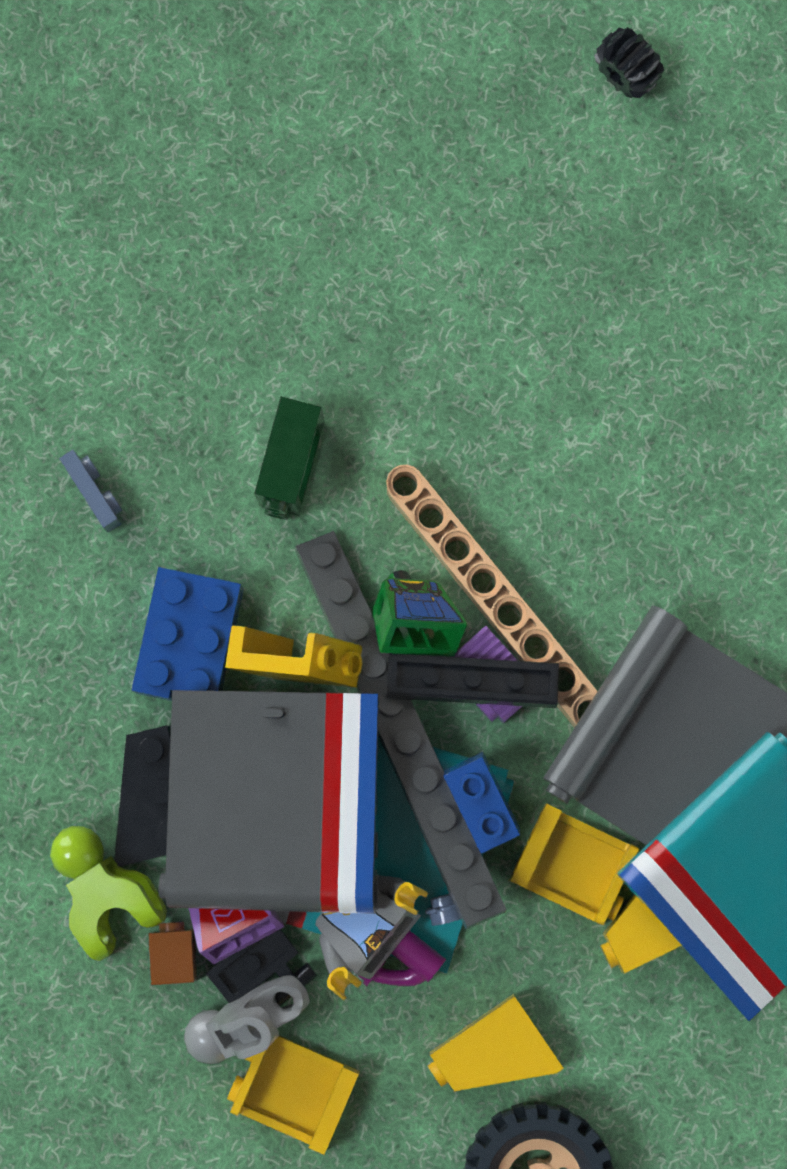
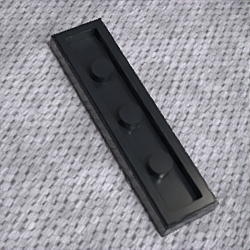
M389 653L386 698L556 708L558 705L559 663Z

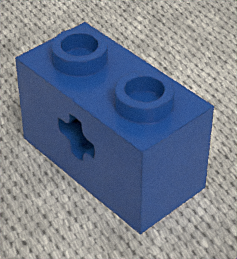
M483 752L444 771L445 781L481 854L520 836V827Z

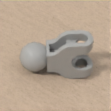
M285 975L256 987L243 997L226 1004L220 1011H201L190 1019L185 1028L184 1042L187 1052L197 1061L205 1064H219L232 1056H237L238 1059H246L264 1052L278 1038L279 1031L277 1028L298 1017L309 1005L310 999L306 988L294 976ZM276 993H288L293 998L294 1003L280 1007L275 999Z

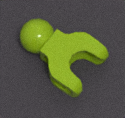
M70 826L63 829L55 837L50 853L53 866L63 876L74 879L66 885L73 901L69 913V928L91 959L97 961L104 960L112 954L116 946V938L108 921L112 908L116 907L127 910L141 926L146 928L158 926L165 921L167 909L148 876L140 872L125 870L119 867L112 856L103 861L104 847L101 838L92 829L83 826Z

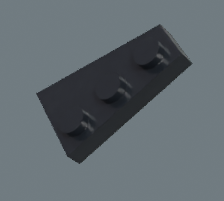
M168 725L126 735L114 861L119 867L166 856L171 738Z

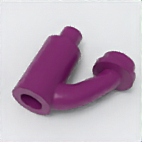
M409 930L391 953L409 969L394 970L381 966L371 979L359 977L364 980L363 984L366 987L371 981L393 986H415L425 981L429 982L443 965L446 958Z

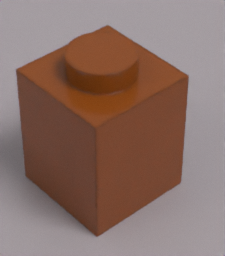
M170 922L159 924V932L148 933L151 985L192 983L197 981L196 944L193 929L185 930L184 922Z

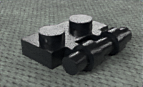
M281 929L223 959L206 973L228 1003L243 997L275 972L279 977L285 975L294 976L304 987L318 976L308 963L295 973L287 965V962L297 955L299 951ZM277 992L275 996L279 1006L291 998L288 993Z

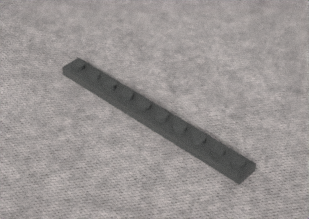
M332 531L297 545L295 552L334 638L362 646V669L358 675V692L379 694L378 736L465 930L504 914L507 909L445 781L444 771L412 701L408 699L386 698L389 653H380L374 618L335 532Z

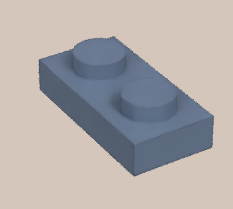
M71 450L60 457V461L102 527L109 533L120 526L122 523L116 514L123 510L110 490L102 493L94 480L101 475L88 455L80 459L77 453Z

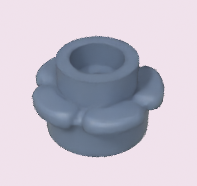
M450 894L431 898L432 907L425 910V914H430L432 926L461 919Z

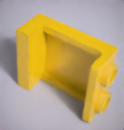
M243 626L231 627L225 668L276 680L357 688L358 675L362 669L361 645L318 633H309L305 655L299 658L292 657L293 639Z
M545 804L509 881L600 925H604L607 918L614 921L624 900L623 897L618 895L623 881L618 877L617 872L637 854L639 848L579 821L549 804Z
M279 1035L264 1052L244 1059L251 1062L245 1078L237 1075L231 1087L227 1100L234 1102L230 1113L236 1116L241 1114L309 1144L310 1149L325 1155L360 1071Z

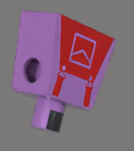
M189 908L197 948L200 954L212 964H216L285 927L276 911Z

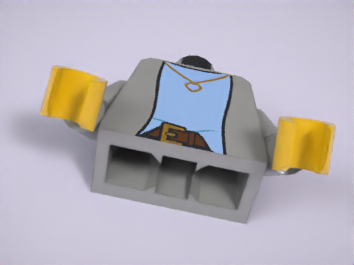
M378 875V903L375 914L322 912L315 924L322 932L319 943L329 973L327 987L342 1000H345L347 998L345 996V989L350 983L357 988L361 985V981L352 974V971L356 975L371 979L420 918L419 911L414 909V903L421 895L425 898L427 897L428 893L425 890L399 877Z

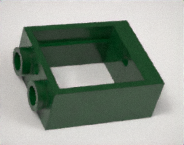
M280 397L254 492L259 506L265 509L264 514L283 520H288L290 514L300 515L325 422L322 407Z

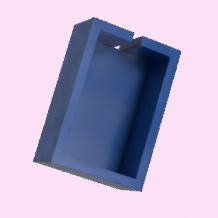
M158 567L131 691L139 695L172 701V690L222 691L227 671L225 666L231 627L237 624L244 592L242 585Z

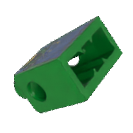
M395 571L382 582L373 607V618L380 653L455 657L467 622L439 583L429 580L411 579L406 571Z

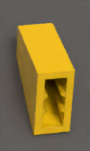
M635 894L603 932L607 942L600 945L610 967L619 966L623 973H627L682 946Z
M514 994L430 1051L433 1062L427 1065L440 1086L443 1087L449 1083L453 1091L556 1074L564 1069Z

